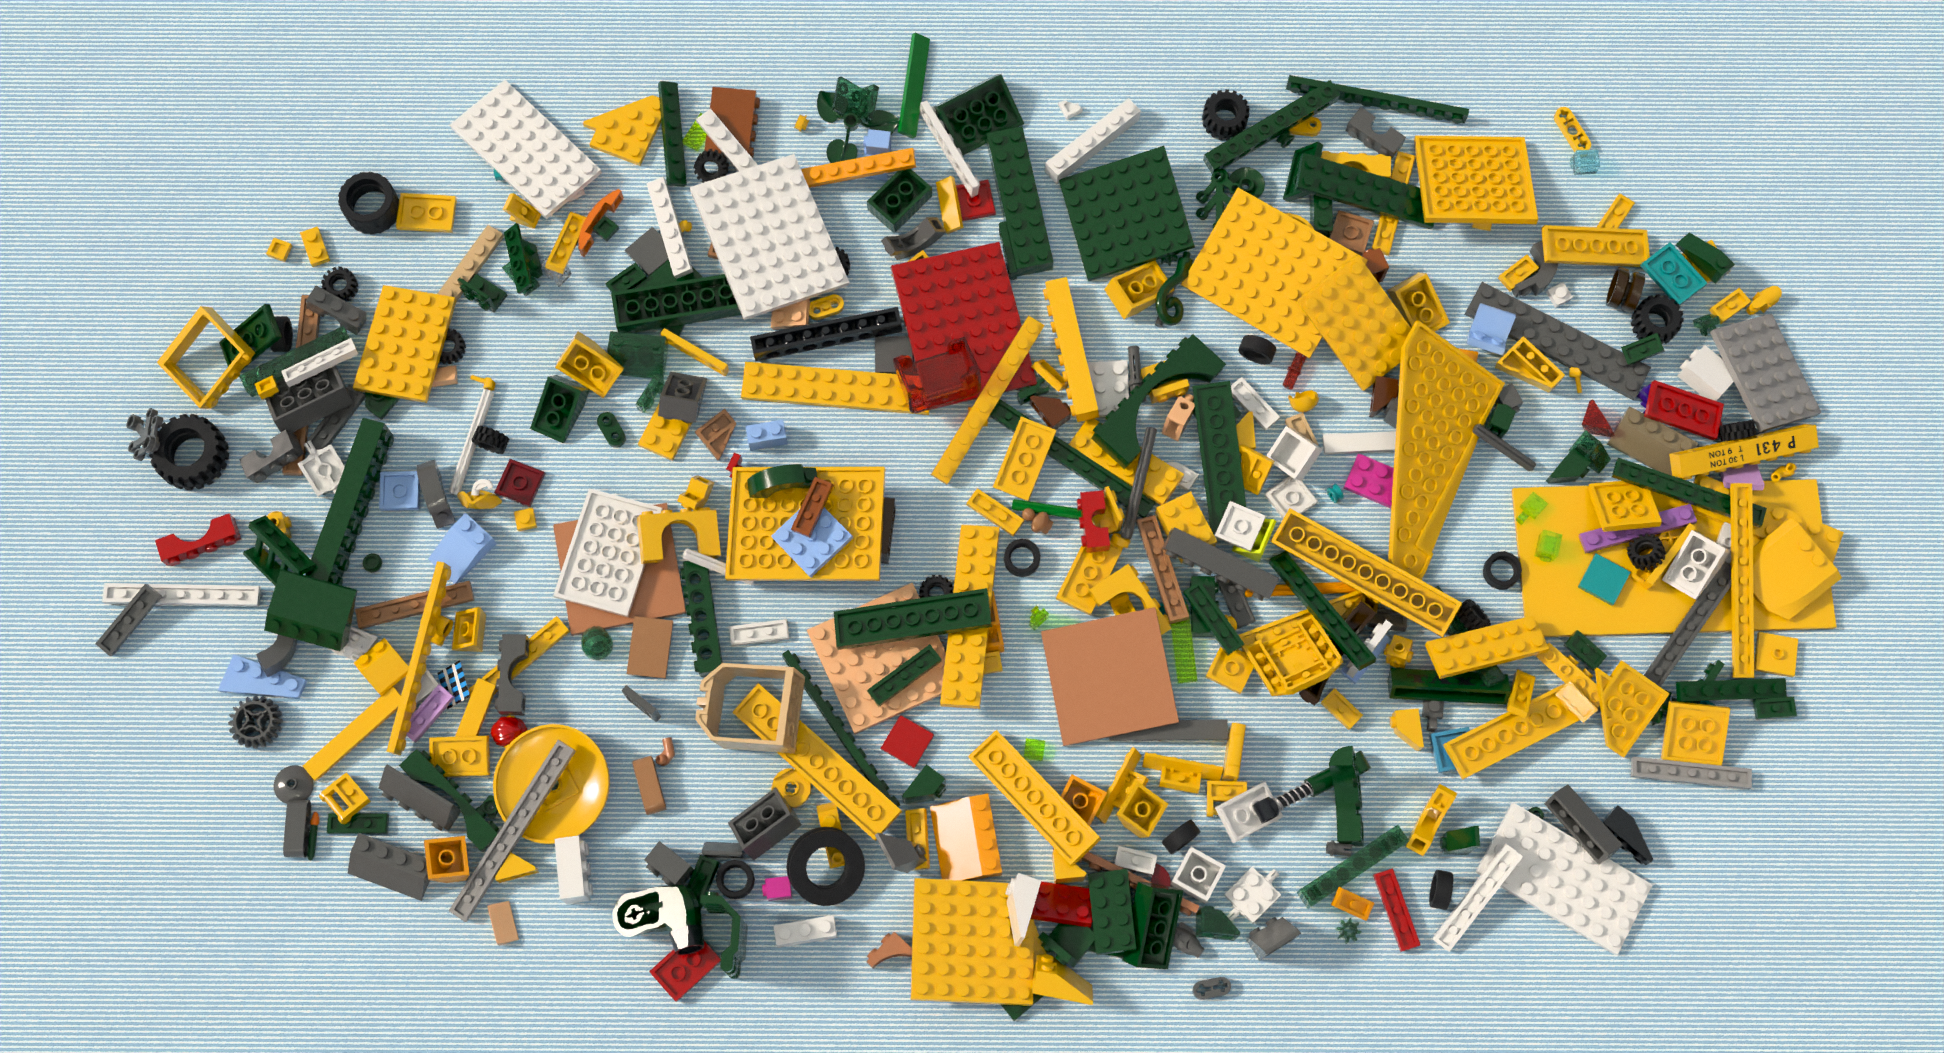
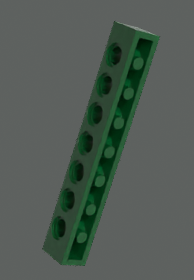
M1329 80L1204 154L1203 161L1211 174L1218 169H1224L1280 136L1286 130L1292 129L1336 103L1340 94L1332 81Z

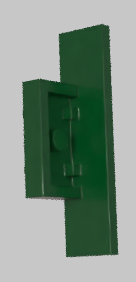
M515 223L504 232L517 293L521 294L533 285L531 276L539 278L543 273L536 245L522 239L519 224Z

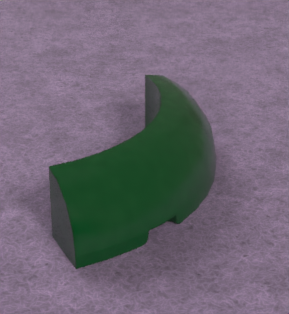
M1346 746L1335 751L1329 761L1336 803L1337 842L1362 847L1364 846V827L1362 815L1359 814V810H1362L1359 769L1356 767V763H1353L1356 760L1354 747Z

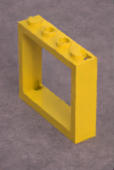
M200 306L157 363L199 408L211 409L217 405L219 398L229 390L230 384L240 376L242 369L251 362L255 352L212 307ZM211 322L240 353L205 395L176 364L206 325Z

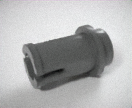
M1334 840L1326 844V854H1330V856L1334 854L1350 857L1352 851L1344 850L1352 849V844L1335 843Z

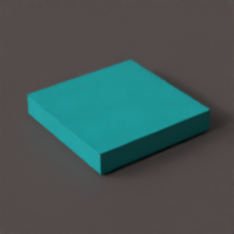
M1596 553L1578 588L1613 606L1631 572Z

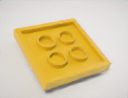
M1624 481L1589 484L1588 491L1603 532L1661 526L1662 521L1650 490Z
M1669 701L1661 759L1722 766L1730 708Z

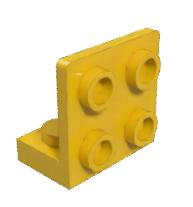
M1109 486L1104 489L1105 514L1096 515L1091 520L1097 527H1108L1109 535L1121 531L1125 517L1121 507L1118 508L1116 505L1117 497L1114 490L1111 491Z

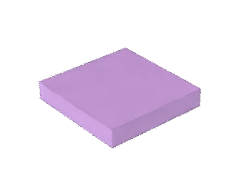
M1747 463L1743 464L1744 467L1733 469L1729 467L1726 468L1727 471L1719 472L1724 488H1730L1732 483H1752V490L1763 491L1765 485L1757 464L1749 465Z

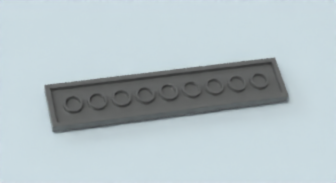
M1481 282L1464 314L1474 319L1481 303L1515 314L1516 318L1508 335L1509 338L1518 342L1524 336L1543 355L1568 368H1579L1582 375L1631 400L1636 398L1651 369L1650 366L1642 362L1628 366L1622 352L1484 282Z

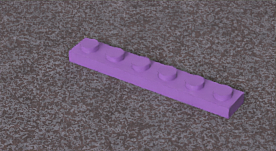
M1691 504L1658 512L1662 521L1660 527L1603 532L1602 528L1580 533L1579 539L1586 554L1633 541L1635 537L1639 539L1638 535L1641 534L1643 537H1645V533L1651 536V534L1656 535L1685 527L1689 523L1696 524L1697 519Z

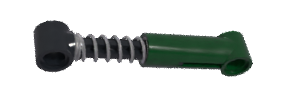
M1362 751L1356 752V760L1353 763H1356L1359 775L1371 769V766ZM1330 768L1305 779L1301 786H1296L1295 789H1290L1289 792H1284L1283 795H1278L1277 798L1267 797L1255 803L1252 807L1261 823L1272 820L1285 807H1290L1291 804H1295L1298 800L1301 802V799L1304 797L1307 799L1308 795L1315 797L1333 788Z

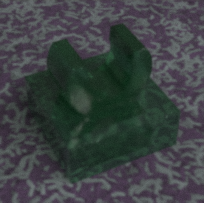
M1707 314L1693 320L1694 327L1700 328V333L1703 336H1708L1707 329L1709 327L1710 331L1716 329L1715 325L1720 323L1719 316Z

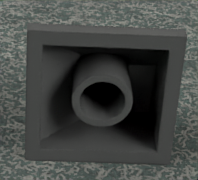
M881 833L875 834L893 870L909 873L927 861L924 856L926 852L921 844Z

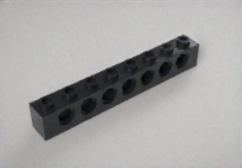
M898 307L750 336L756 362L902 332V323Z

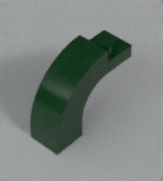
M790 464L762 470L747 479L750 498H768L773 493L783 489L810 488L814 478L817 477L816 468L803 467L802 464Z

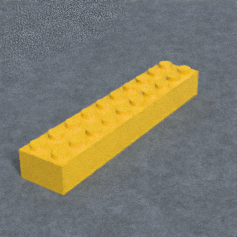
M1289 508L1271 540L1272 544L1355 590L1364 593L1366 596L1442 638L1462 606V602Z

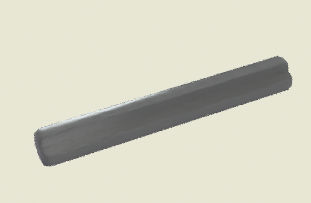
M1476 424L1472 431L1475 435L1527 471L1534 470L1536 463L1483 425Z

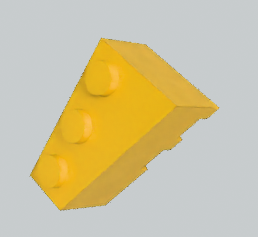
M1524 336L1494 367L1548 393L1565 376L1561 370Z

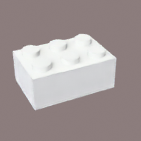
M580 836L555 839L560 900L566 904L590 901V895H593L592 883H589L588 875H591L590 863H587L586 856L589 855L588 843L586 844L585 840Z

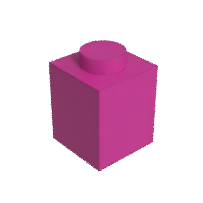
M788 876L765 879L766 884H762L763 897L767 896L768 901L792 899L791 883Z

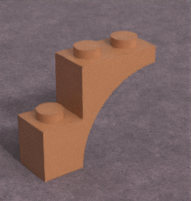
M895 932L892 935L888 933L881 940L883 944L878 950L874 948L867 955L869 959L866 962L870 967L875 968L882 961L892 957H912V948Z

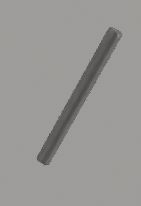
M1147 427L1121 533V537L1125 539H1131L1157 433V429L1153 427Z

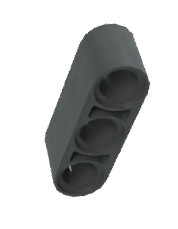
M288 800L283 843L284 857L307 856L311 820L310 800Z

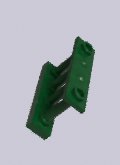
M266 515L249 522L248 528L257 536L255 547L243 551V555L275 586L281 569L288 571V568H290L294 573L301 575L314 570L315 563ZM264 543L269 547V553L263 549ZM276 555L282 560L281 565L275 560Z

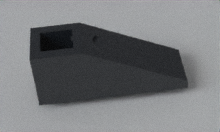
M1619 805L1612 808L1602 822L1622 843L1621 849L1628 850L1640 864L1647 865L1651 863L1653 857L1634 818Z

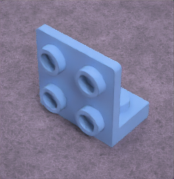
M1482 303L1479 304L1467 336V344L1503 356L1506 341L1516 315Z

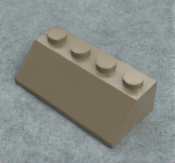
M1630 406L1623 413L1607 445L1640 463L1671 476L1669 454L1696 448L1698 442L1666 425L1644 417L1643 413Z

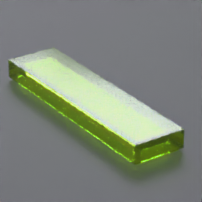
M1189 616V620L1170 624L1172 628L1171 636L1177 684L1198 681Z

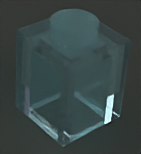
M1598 149L1575 151L1573 157L1570 158V167L1573 168L1574 175L1597 173L1600 168Z

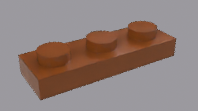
M817 477L814 478L792 525L791 530L808 538L811 537L834 487L833 483Z

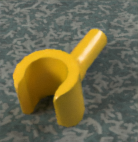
M1571 367L1569 377L1575 378L1577 393H1582L1580 382L1582 372L1579 368Z
M471 375L470 379L484 384L483 389L494 391L496 383L491 378L486 377L484 379Z

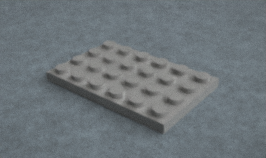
M1772 313L1716 328L1710 332L1759 433L1822 413Z

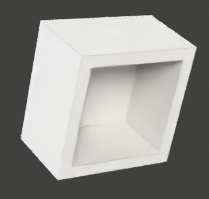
M1286 426L1266 457L1274 460V465L1296 480L1302 481L1323 449L1293 428Z

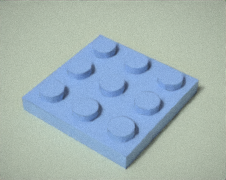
M825 507L810 538L791 530L799 510L771 535L777 544L810 578L853 539V536Z

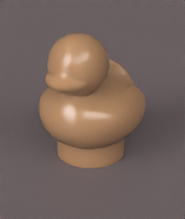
M1026 508L1022 512V517L1025 521H1032L1031 529L1033 532H1042L1046 535L1051 529L1053 521L1049 519L1046 512H1040L1035 515L1034 510L1031 508Z

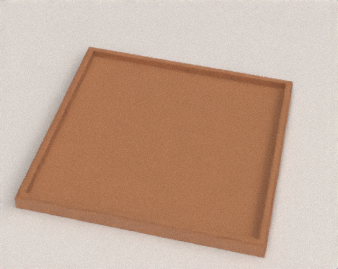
M667 503L654 505L663 508V510H668ZM578 520L553 525L560 571L562 570ZM671 525L665 527L662 532L663 560L661 563H648L645 565L629 617L565 601L572 636L630 625L634 622V616L661 619L686 614Z
M1155 607L1041 631L1063 746L1179 723Z

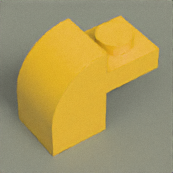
M699 475L692 477L686 492L679 495L677 502L682 503L681 506L684 508L699 511L700 508L705 506L714 482Z

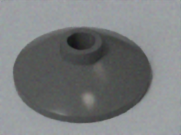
M298 765L288 766L277 774L273 785L274 792L277 798L286 804L288 800H306L312 793L314 781L304 767ZM294 780V786L289 787V782Z

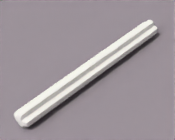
M483 390L449 488V493L457 496L464 483L476 445L471 440L477 426L484 425L494 396L491 390Z

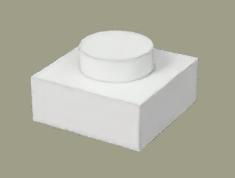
M1564 282L1546 291L1555 308L1573 298Z

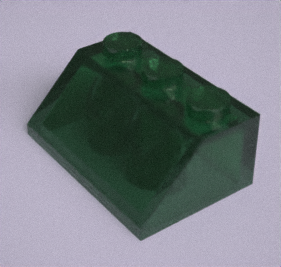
M610 331L607 353L624 367L620 375L664 380L669 348L667 337Z

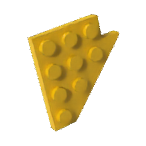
M651 95L585 120L583 126L595 131L589 144L590 147L641 166L661 124L659 97Z
M1621 660L1610 676L1597 667L1595 675L1605 745L1624 758L1669 696V693Z

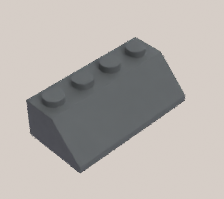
M388 764L385 766L378 787L383 791L382 796L390 801L395 798L400 801L398 804L400 807L407 811L410 808L415 810V816L423 821L428 818L433 821L431 825L440 831L443 828L449 831L461 810Z
M358 833L350 852L347 873L422 901L430 883L427 874L426 858Z

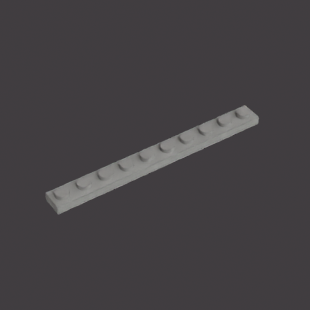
M557 740L454 901L449 912L464 922L469 920L508 855L517 845L576 750L561 740Z

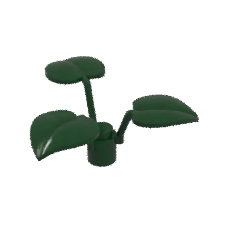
M820 91L818 94L817 109L820 117L828 123L835 122L837 118L840 120L844 119V127L847 130L845 142L841 139H835L829 143L826 154L830 163L856 159L857 147L852 143H848L850 131H855L859 124L871 130L890 131L891 135L899 124L898 117L883 110L870 112L867 115L868 124H865L862 120H858L856 114H845L847 102L840 94Z

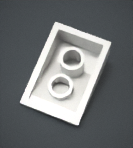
M1691 530L1662 580L1697 600L1720 570L1731 550L1701 533Z
M1020 873L1017 874L1015 879L1011 878L1005 892L1008 895L1007 907L1014 945L1017 947L1020 946L1025 938L1041 884V880Z

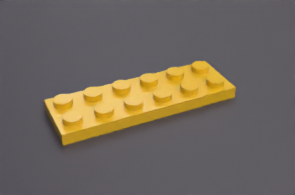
M1544 225L1541 227L1545 263L1641 267L1640 265L1650 257L1647 230Z
M1096 419L1086 420L1069 445L1130 486H1133L1140 453L1126 469H1123L1091 439L1095 433L1093 429L1100 422ZM1151 454L1142 493L1156 503L1163 505L1184 478V473Z
M1534 615L1427 641L1425 644L1439 679L1547 653L1549 650Z

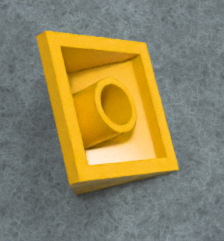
M480 607L456 612L452 642L453 651L482 652L486 614Z
M1055 849L1053 850L1054 883L1083 882L1087 873L1076 864L1071 867Z

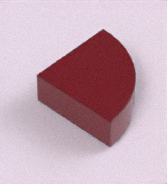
M1155 864L1151 882L1170 887L1171 881L1168 872L1161 865Z

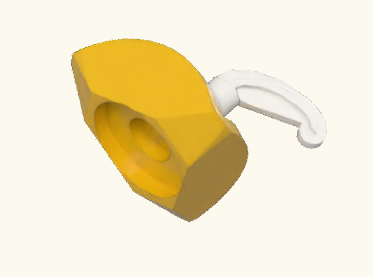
M490 480L476 481L472 491L468 493L461 491L457 494L460 503L466 508L492 509L502 503V500L495 494L480 490L487 486L488 489H492L493 484Z

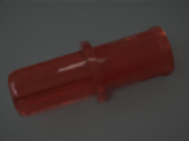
M1295 353L1291 366L1287 368L1288 373L1283 382L1284 388L1293 389L1298 375L1302 373L1303 364L1307 359L1305 355L1302 357L1303 354Z

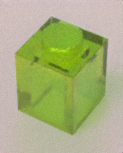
M1543 530L1539 534L1535 557H1539L1540 560L1545 562L1554 561L1559 554L1562 534Z

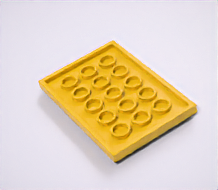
M1355 255L1297 300V303L1362 391L1375 383L1376 376H1384L1401 362V347L1411 327L1359 255Z
M383 285L353 389L355 391L427 403L456 305V298Z

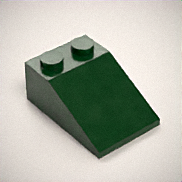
M558 375L548 376L530 429L565 443L584 408L590 389Z

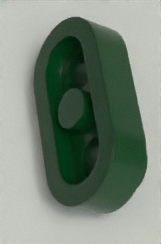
M610 412L601 413L597 418V424L606 441L611 447H621L626 441V436L617 419ZM605 419H610L608 423H603ZM614 434L619 435L616 439H613L612 436Z

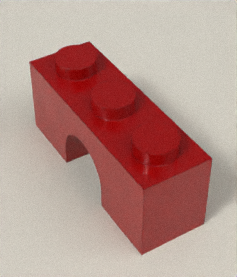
M1103 490L1080 492V499H1077V510H1081L1082 517H1079V527L1084 532V536H1081L1082 547L1086 548V553L1109 551L1110 549L1108 527H1097L1091 520L1096 515L1105 514L1106 507Z

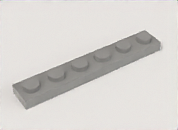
M1643 757L1631 758V777L1748 790L1752 788V769Z

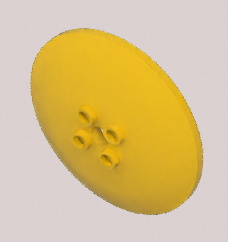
M542 725L522 733L508 745L495 769L493 779L494 800L500 816L506 822L557 740H561L576 750L558 779V788L550 791L522 835L523 838L532 842L555 844V839L581 835L596 822L608 799L610 775L602 751L585 733L565 725Z

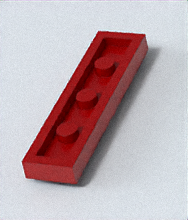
M1393 868L1374 874L1373 877L1400 952L1420 946V941Z

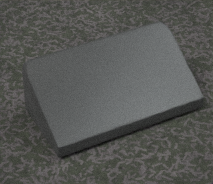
M705 842L702 848V855L712 858L742 859L744 851L739 843Z

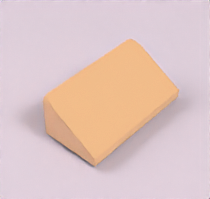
M456 365L437 368L432 387L458 384Z
M505 901L488 905L497 945L500 946L519 940L510 902Z

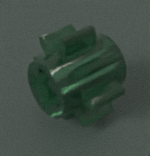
M1351 918L1347 920V923L1344 920L1339 921L1342 926L1335 928L1340 933L1338 939L1344 938L1345 944L1349 942V939H1352L1354 942L1357 941L1355 935L1362 933L1360 930H1357L1359 922L1354 924ZM1348 926L1349 929L1353 931L1349 935H1347V931H1344V929Z

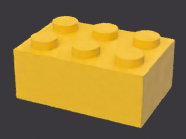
M1191 491L1156 508L1155 515L1167 537L1171 528L1175 527L1214 547L1216 546L1217 540ZM1178 557L1180 563H1183L1184 559Z

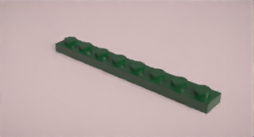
M1621 458L1616 460L1611 477L1731 518L1730 495ZM1752 503L1753 526L1760 528L1763 524L1767 508Z
M1286 551L1269 559L1271 567L1359 671L1376 662V657Z

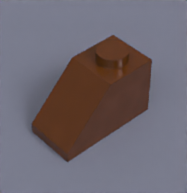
M1376 376L1375 383H1373L1369 417H1375L1387 408L1392 398L1396 399L1398 397L1399 379Z
M1034 395L1030 397L1029 404L1048 427L1056 430L1070 420L1071 410L1067 403H1062L1060 399Z

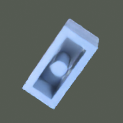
M783 420L746 426L750 451L788 444Z

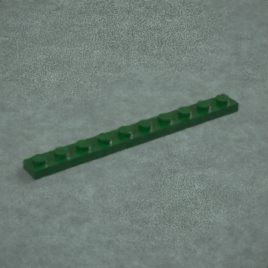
M1289 75L1286 90H1290L1293 93L1301 92L1307 94L1326 82ZM1333 83L1340 94L1338 100H1343L1346 103L1354 102L1366 107L1375 106L1383 110L1391 109L1400 113H1412L1419 117L1428 116L1436 120L1444 119L1456 124L1465 123L1469 114V109Z
M999 399L989 415L1014 433L1021 417L1029 419L1001 399ZM1057 436L1054 437L1048 456L1099 490L1104 491L1105 487L1109 486L1111 491L1114 490L1117 501L1128 508L1132 486ZM1142 493L1137 515L1145 518L1155 505V501Z
M789 650L782 654L784 661L788 667H794L805 676L804 690L866 779L899 808L900 803L895 796L891 797L887 792L889 787L883 779L880 781L876 776L878 772L872 763L868 765L865 758L867 756L862 748L857 749L854 742L856 740L850 732L846 733L843 729L845 725L839 716L835 717L831 712L834 709L828 700L824 701L820 696L823 693L818 685L813 686L810 679L812 677L806 669H801L799 666L801 661L795 653L791 654Z

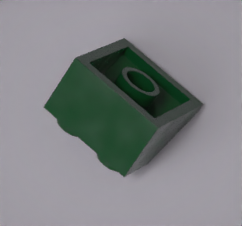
M926 764L902 795L903 803L907 805L934 801L936 797L940 799L946 791L945 778Z

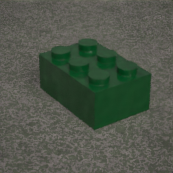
M912 169L897 171L867 200V209L888 229L895 233L932 197V187Z

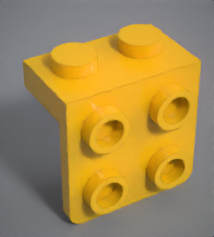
M1158 363L1142 368V379L1149 373L1152 375L1156 371L1154 368ZM1187 379L1175 380L1151 390L1148 395L1152 404L1162 403L1169 398L1185 395L1190 385Z

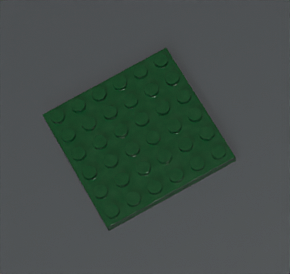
M1165 146L1059 180L1088 282L1195 248Z

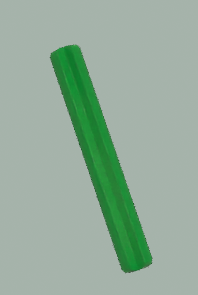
M1016 499L1012 502V509L1017 511L1031 508L1035 513L1046 512L1048 515L1072 519L1082 517L1081 510H1077V508Z

